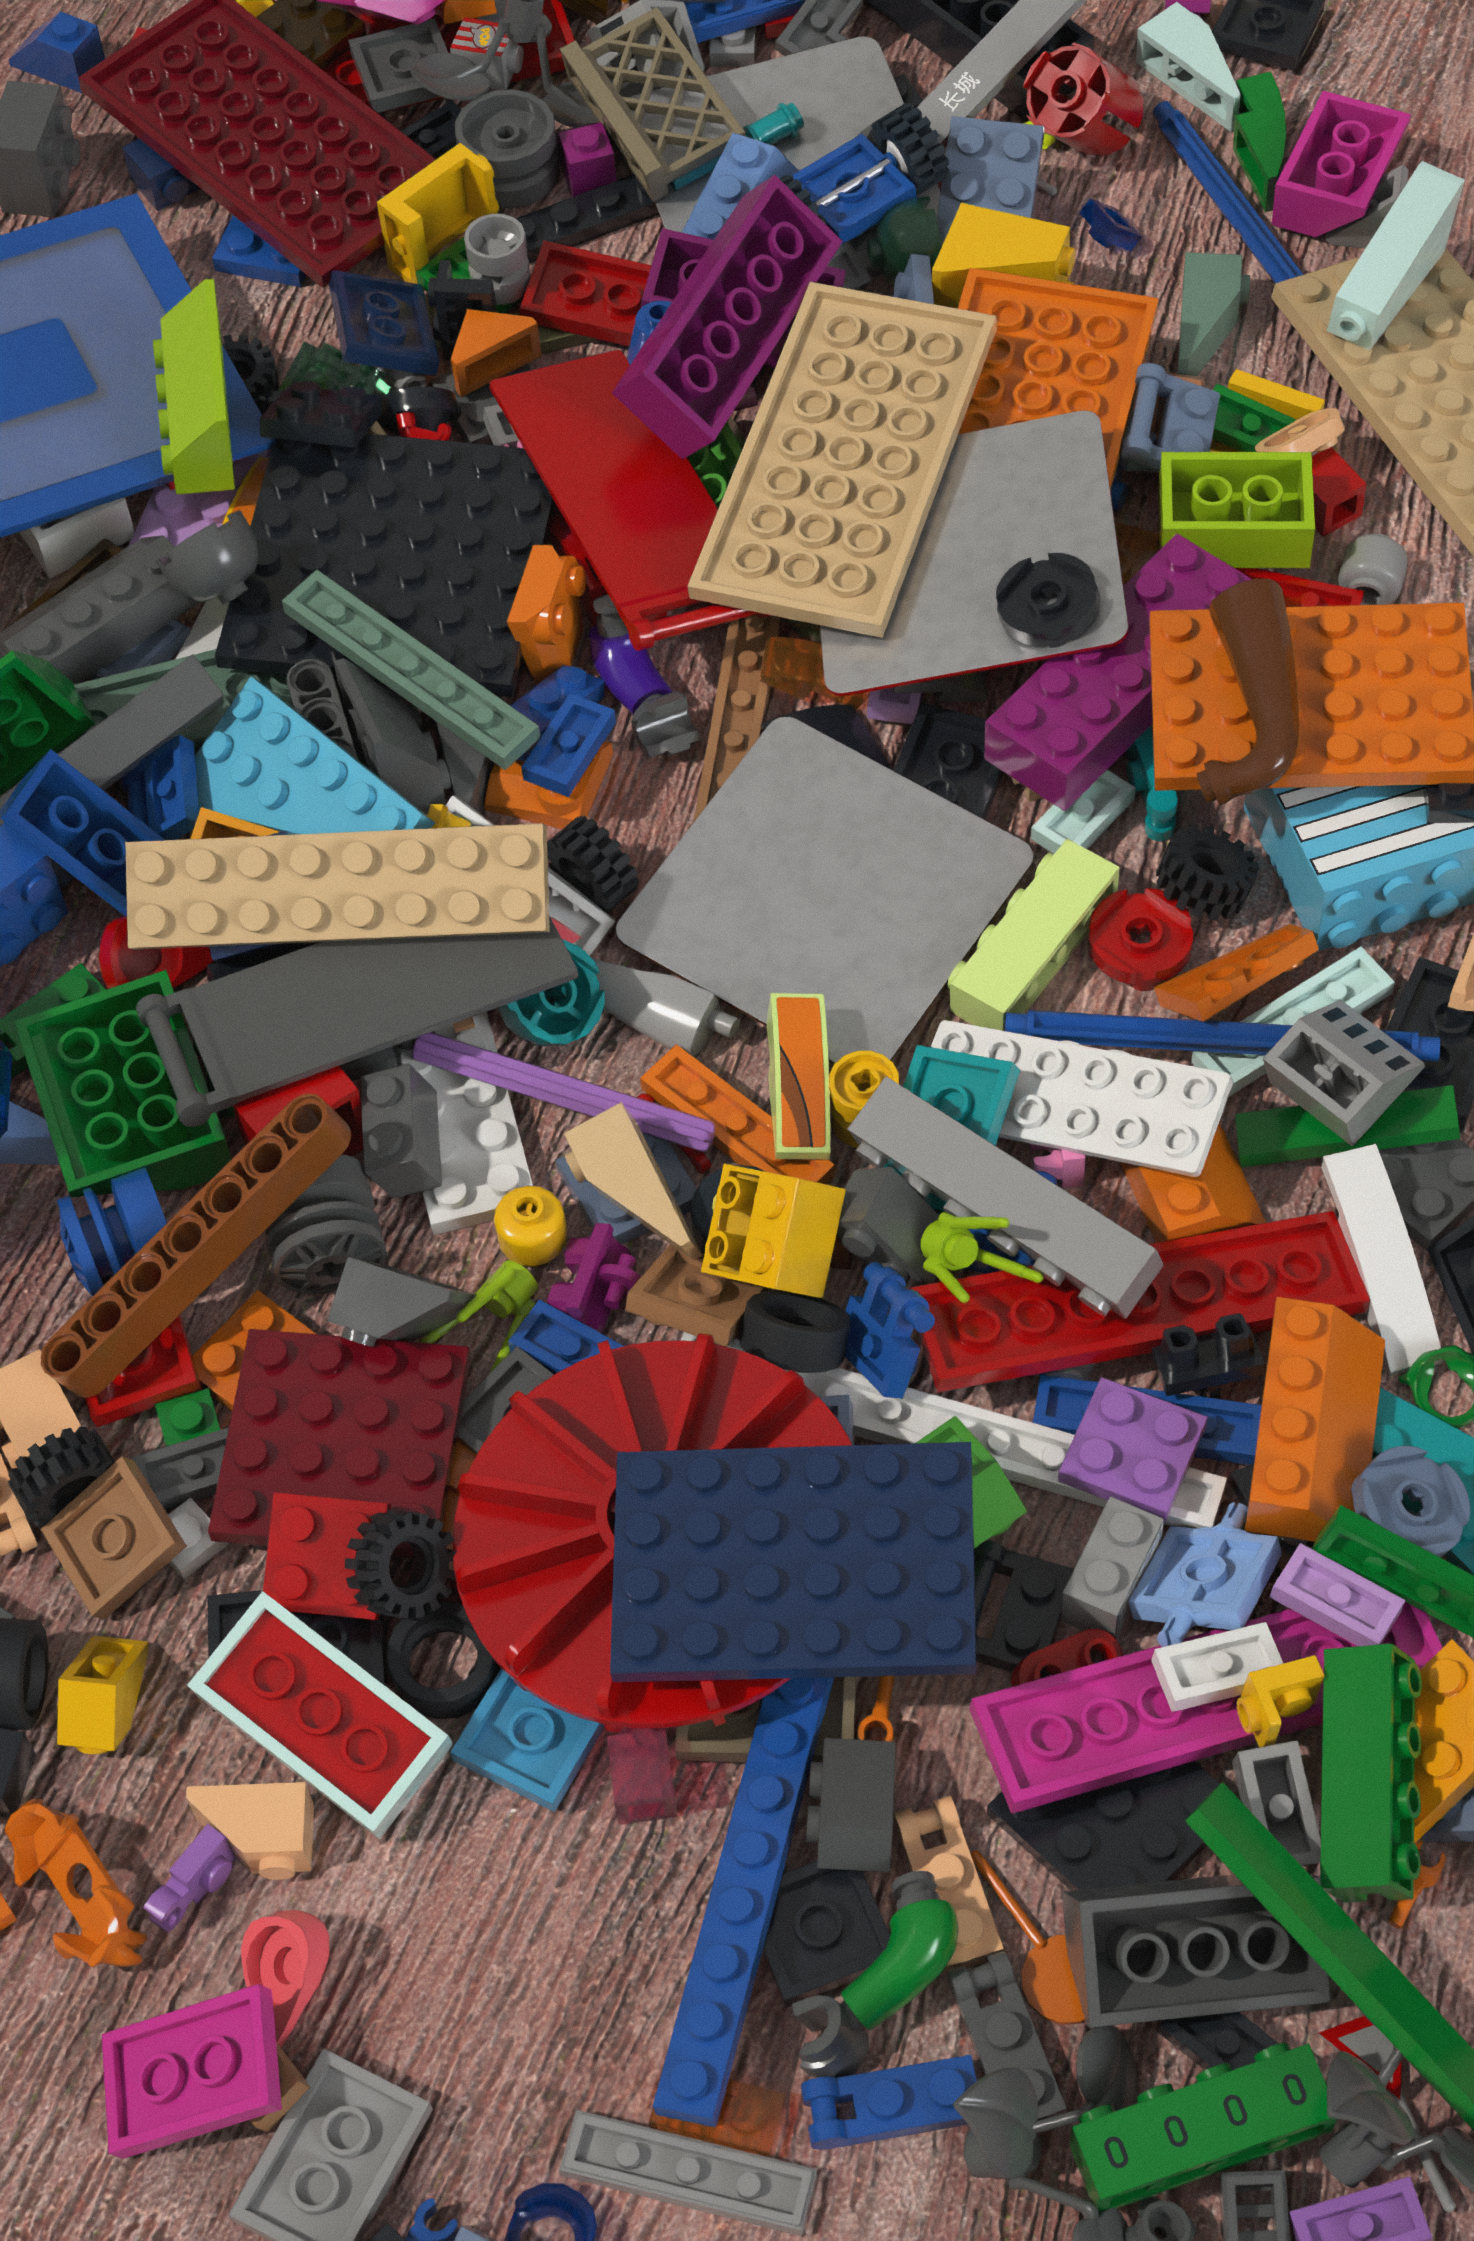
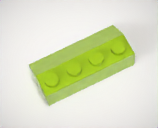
M205 279L160 319L162 339H153L156 369L164 368L165 373L155 374L158 404L167 403V409L158 410L161 439H170V445H161L164 475L174 476L176 495L235 490L223 348L214 279Z

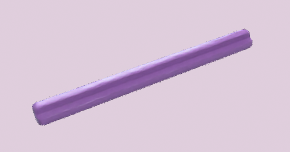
M433 1032L418 1036L413 1045V1058L418 1062L591 1117H595L622 1102L635 1117L642 1133L700 1152H705L709 1149L715 1136V1124L710 1120Z

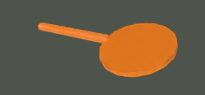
M978 1850L972 1851L970 1854L974 1865L1035 1945L1027 1954L1021 1970L1022 1991L1029 2006L1042 2018L1059 2025L1084 2022L1083 2010L1067 1956L1066 1936L1055 1935L1044 1939Z

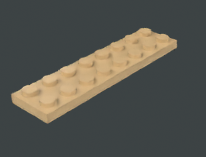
M543 823L125 842L128 948L134 950L550 932L547 826Z

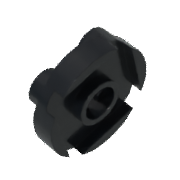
M1047 553L1049 560H1040L1032 563L1031 557L1016 563L1004 574L996 590L997 612L1004 630L1013 639L1030 646L1057 648L1064 645L1067 641L1078 637L1090 627L1099 611L1100 594L1094 575L1085 562L1065 553ZM1053 594L1057 595V601L1049 605H1039L1037 600L1040 597L1048 599Z

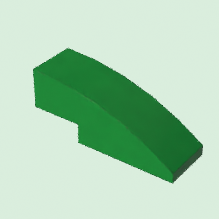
M1270 71L1236 80L1241 96L1239 115L1235 116L1233 151L1265 212L1273 210L1275 186L1283 170L1286 141L1285 111L1280 91Z

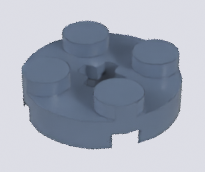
M1398 1446L1385 1450L1374 1458L1352 1482L1351 1491L1355 1513L1432 1554L1442 1557L1455 1547L1461 1539L1463 1527L1469 1521L1470 1502L1463 1482L1455 1470L1444 1462L1439 1466L1433 1460L1424 1457L1428 1451L1413 1446ZM1402 1493H1406L1410 1501L1420 1502L1422 1509L1416 1513V1516L1410 1514L1402 1505Z

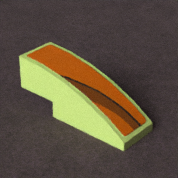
M770 993L766 1022L770 1056L768 1081L775 1159L829 1160L831 1153L830 1090L824 994Z

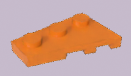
M1289 924L1154 987L1161 1007L1204 1022L1279 974L1301 966L1304 962L1303 960L1318 951L1319 947L1313 930Z

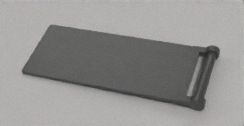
M549 915L550 932L319 942L165 997L160 994L147 995L137 1003L136 1012L142 1025L149 1028L177 1097L175 1110L179 1120L187 1127H195L205 1123L212 1113L234 1106L243 1100L569 982L578 977V971ZM183 1011L215 1091L207 1094L198 1092L169 1022L171 1015Z

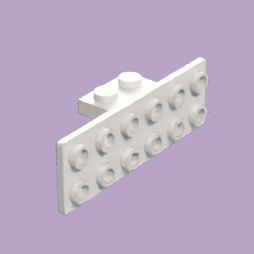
M948 1020L940 1022L931 1045L933 1048L1010 1061L1020 1069L999 1137L1192 1177H1198L1202 1172L1233 1085V1079L1226 1072L1135 1056L1121 1050L1111 1049L1108 1051L1083 1046L1067 1040L1060 1042Z

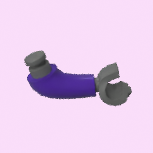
M605 594L597 597L593 601L595 612L599 613V615L596 617V626L589 632L591 660L611 693L634 715L631 725L641 751L649 758L661 754L670 757L688 751L691 744L701 742L702 739L689 717L687 697L681 692L672 691L653 664L647 649L636 651L633 648L628 630L609 595Z

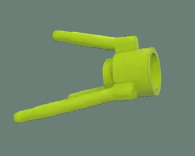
M942 1212L938 1220L929 1224L922 1235L921 1251L926 1258L923 1264L924 1270L936 1275L962 1303L968 1302L970 1296L947 1269L952 1271L961 1270L970 1266L975 1260L1035 1283L1042 1282L1044 1278L1043 1274L978 1248L974 1235L968 1230L1007 1228L1010 1221L1006 1217H956Z
M511 1260L504 1261L496 1272L474 1293L476 1296L457 1313L455 1320L428 1333L422 1338L420 1343L433 1344L455 1325L466 1321L483 1306L500 1318H507L509 1314H514V1321L491 1368V1373L511 1353L508 1341L535 1305L530 1298L538 1289L537 1281L522 1265Z

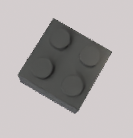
M7 81L0 99V206L3 213L55 217L60 200H64L67 197L69 176L72 168L77 167L79 164L81 147L79 140L74 139L71 128V108L65 105L59 85Z

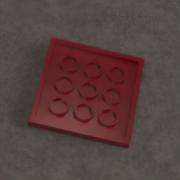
M249 1329L208 1528L211 1541L268 1546L274 1492L392 1504L391 1510L423 1513L429 1515L428 1518L438 1519L443 1523L471 1361L469 1347L376 1339L375 1345L372 1347L348 1340L342 1336ZM401 1542L395 1547L391 1557L414 1559V1553L410 1544Z

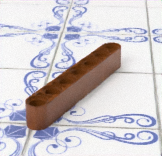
M307 1093L293 1099L48 1340L41 1353V1366L44 1372L78 1397H92L104 1390L343 1154L351 1139V1131L347 1122L323 1098L316 1094Z

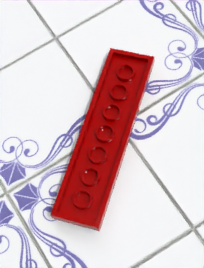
M1334 1211L1149 1244L1157 1250L1164 1266L1126 1319L1109 1310L1106 1316L1095 1312L1077 1297L1081 1290L1065 1280L1060 1286H1056L1043 1278L1042 1282L1035 1283L1005 1271L957 1279L970 1296L969 1301L966 1303L960 1302L942 1282L909 1288V1290L917 1291L928 1302L929 1311L935 1318L933 1327L927 1332H918L937 1393L1151 1353L1153 1347L1161 1346L1163 1332L1167 1328L1185 1325L1193 1328L1196 1337L1215 1333V1323L1219 1321L1220 1317L1237 1313L1244 1316L1246 1324L1250 1325L1252 1333L1270 1331L1272 1329L1276 1297L1331 1304L1348 1315L1366 1313L1370 1297Z

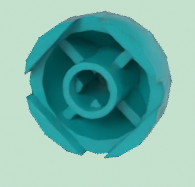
M566 940L562 941L577 968L578 977L576 979L498 1007L505 1025L519 1039L535 1046H563L588 1035L599 1022L605 1004V991H600L599 981L596 977V974L600 973L596 962L581 947Z

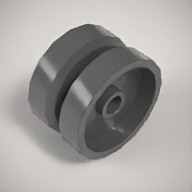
M514 89L497 90L473 99L462 108L455 121L457 145L459 143L463 144L476 155H483L491 164L494 170L495 197L499 208L526 206L541 200L554 188L560 176L554 114L545 101L529 92Z

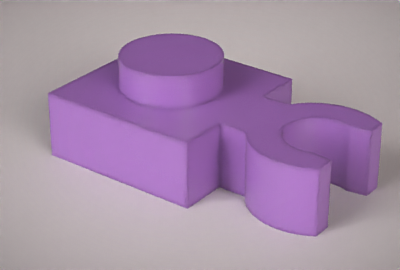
M207 1824L169 1869L172 1877L165 1885L159 1887L143 1906L144 1910L151 1914L149 1917L150 1921L166 1933L171 1932L185 1914L187 1906L192 1901L198 1904L208 1891L210 1893L216 1891L228 1878L235 1855L226 1836Z

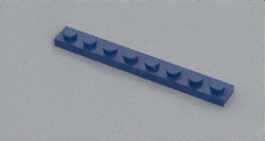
M834 1677L792 1678L763 1698L652 2106L656 2115L711 2127L717 2126Z

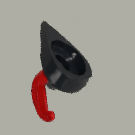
M415 386L395 390L382 398V414L377 421L382 427L401 437L448 441L451 436V427L447 422L460 418L462 413L454 392L437 387Z

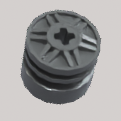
M342 1154L265 1230V1234L268 1235L266 1243L276 1282L287 1290L304 1294L337 1291L348 1257L383 1264L387 1251L377 1213L373 1211L375 1203L368 1175L364 1172V1164L356 1158Z

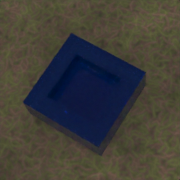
M1090 198L1079 212L1091 226L1088 231L1091 237L1108 249L1115 245L1132 251L1142 238L1139 232L1117 208Z

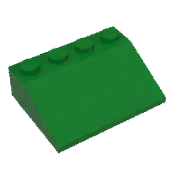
M14 650L0 659V795L22 780L50 749L55 753L59 752L96 724L71 680L47 660Z
M167 970L14 1021L70 1197H83V1190L90 1187L96 1195L113 1194L111 1179L144 1167L155 1191L186 1189L211 1180L232 1160L216 1112L212 1113L205 1123L195 1127H187L179 1120L175 1110L177 1097L149 1028L142 1025L136 1012L137 1003L143 997L151 994H160L165 997L174 993ZM182 1013L171 1015L169 1022L198 1092L207 1094L209 1090Z

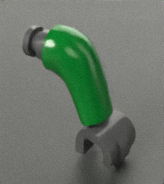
M922 1870L912 1871L903 1874L892 1883V1892L894 1898L898 1901L896 1904L897 1912L891 1917L889 1923L891 1934L887 1947L860 1976L841 1992L844 1999L841 2004L832 1997L823 1995L808 1997L792 2004L794 2016L811 2032L826 2027V2030L819 2038L804 2043L798 2054V2058L802 2060L800 2068L809 2076L839 2078L855 2073L865 2061L869 2049L868 2034L863 2025L868 2030H873L907 2005L939 1976L953 1956L959 1931L956 1912L953 1905L945 1900H941L938 1892L935 1891L937 1884L932 1873Z

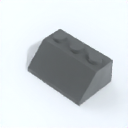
M344 658L334 661L341 704L358 760L424 814L428 815L430 804H443L446 806L444 790L451 788L450 776L444 759L437 760L436 748L431 733L429 731L423 732V724L418 708L414 705L408 706L405 698L363 668Z

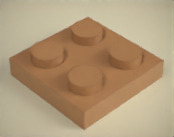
M670 1244L629 1290L625 1311L644 1317L650 1323L666 1325L696 1337L699 1333L710 1334L713 1336L715 1344L728 1347L741 1331L747 1301L754 1294L770 1291V1288L701 1272L704 1253H702L703 1256L693 1261Z
M123 1456L40 1529L93 1617L104 1620L187 1547L135 1461Z

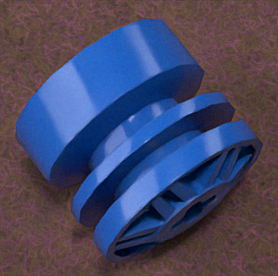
M145 1167L111 1179L115 1205L110 1207H103L91 1187L83 1190L91 1214L79 1218L70 1195L57 1200L60 1209L61 1231L59 1232L78 1282L82 1283L91 1296H94L104 1286L102 1279L115 1275L167 1224Z

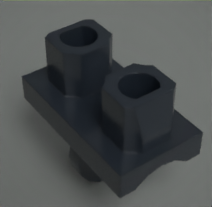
M1240 1313L1220 1317L1219 1321L1215 1323V1333L1196 1337L1193 1328L1185 1325L1167 1328L1163 1332L1161 1346L1153 1347L1151 1351V1358L1158 1369L1166 1396L1201 1389L1204 1397L1220 1399V1385L1265 1375V1363L1250 1325L1246 1324L1244 1316Z

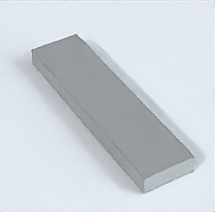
M580 2110L575 2112L559 2168L560 2175L563 2177L798 2236H803L818 2176L817 2169Z

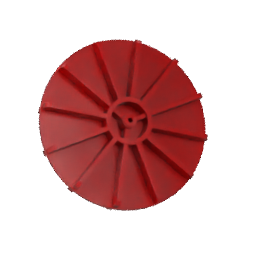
M699 1333L696 1341H653L631 1344L612 1350L609 1341L606 1340L597 1343L599 1354L583 1359L563 1369L535 1387L527 1395L521 1391H516L509 1398L512 1409L501 1419L483 1443L468 1473L461 1475L457 1486L460 1496L454 1519L453 1538L455 1541L452 1542L453 1551L458 1550L453 1557L458 1591L469 1621L479 1640L494 1661L522 1690L530 1692L549 1705L576 1717L604 1724L606 1731L620 1733L623 1727L669 1728L692 1725L711 1719L716 1727L726 1723L724 1715L758 1701L792 1678L650 1682L612 1681L610 1659L617 1452L852 1445L838 1419L825 1403L804 1384L803 1377L794 1370L786 1372L784 1369L747 1352L717 1345L710 1334Z

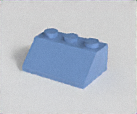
M733 132L682 233L714 240L745 194L773 175L780 179L785 175L792 176L799 170L775 146Z

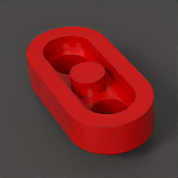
M1088 1629L1039 1649L1022 1659L1013 1670L1011 1685L1013 1687L1040 1679L1041 1670H1046L1053 1676L1092 1665L1094 1663L1090 1658L1091 1649L1099 1651L1104 1661L1124 1656L1123 1650L1118 1641L1108 1632L1100 1629Z

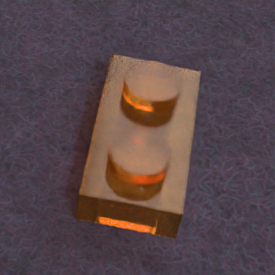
M729 2079L716 2127L656 2115L653 2108L649 2124L650 2128L770 2158L785 2108L786 2095Z

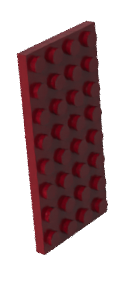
M192 0L78 77L80 90L322 288L329 284L332 271L346 272L384 245L377 201L436 160L234 0Z

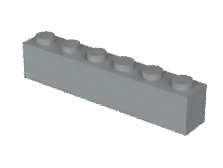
M887 1076L848 1128V1131L859 1145L855 1152L862 1159L875 1168H884L886 1164L902 1174L901 1177L923 1199H926L929 1193H932L946 1202L943 1207L946 1213L956 1217L996 1216L1008 1218L1010 1224L1007 1228L987 1229L990 1231L987 1237L988 1240L1012 1257H1015L1018 1251H1021L1036 1262L1032 1268L1042 1273L1046 1280L1056 1286H1060L1064 1280L1081 1290L1077 1297L1089 1308L1103 1316H1106L1109 1310L1126 1319L1164 1266L1154 1247Z

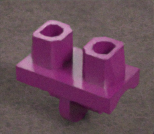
M596 1223L591 1237L570 1238L564 1255L567 1267L572 1273L577 1274L574 1283L557 1282L553 1284L547 1298V1304L601 1334L603 1333L611 1308L618 1309L622 1298L627 1299L629 1290L641 1278L638 1273L633 1271L636 1259L631 1256L632 1253L627 1247L620 1244L614 1238V1228L611 1224Z

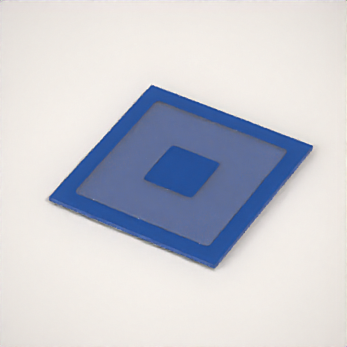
M137 193L0 235V538L174 481L173 475H164L161 445H170V439H161L158 410L167 409V403L158 404L155 374L165 373L164 368L156 369L153 339H162L160 319L192 290ZM222 345L232 460L236 461L272 449L276 439L260 437V417L262 414Z

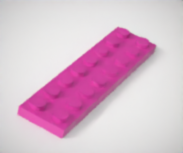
M1407 1602L1404 1603L1401 1613L1382 1643L1393 1644L1412 1657L1419 1670L1443 1648L1427 1614ZM1292 1609L1248 1620L1244 1626L1247 1627L1266 1622L1283 1663L1316 1655L1323 1673L1324 1649L1357 1646ZM1216 1629L1184 1638L1183 1642L1231 1630ZM1159 1645L971 1698L969 1710L1010 1812L1013 1814L1257 1743L1254 1734H1247L1240 1723L1237 1713V1699L1241 1695L1171 1712L1151 1661L1154 1649L1162 1647ZM1324 1679L1315 1704H1312L1309 1709L1301 1714L1292 1717L1280 1716L1282 1724L1277 1737L1323 1724Z

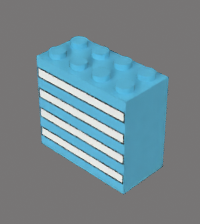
M1423 785L1266 788L1259 792L1245 795L1244 810L1303 928L1313 930L1319 947L1318 951L1331 947H1347L1360 938L1379 932L1392 933L1400 930L1406 924L1428 917H1444L1457 908L1474 903V823H1427Z

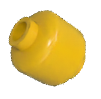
M526 1185L511 1190L497 1204L493 1221L500 1250L509 1260L515 1261L522 1266L535 1267L549 1263L560 1254L566 1244L568 1231L562 1203L553 1192L541 1186Z

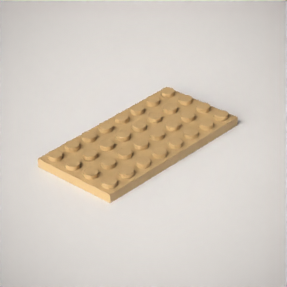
M1445 248V252L1370 350L1327 331L1336 294L1360 257L1275 283L1271 296L1272 300L1474 556V281Z
M810 282L688 583L690 599L882 638L997 330L996 316Z

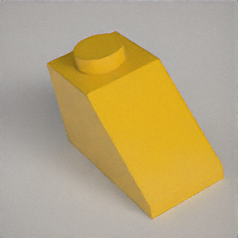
M95 1635L90 1638L58 1679L57 1745L73 1746L85 1754H102L116 1750L132 1726L148 1657L149 1641Z

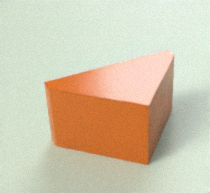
M467 309L451 357L455 388L460 397L542 356L538 324L534 318Z

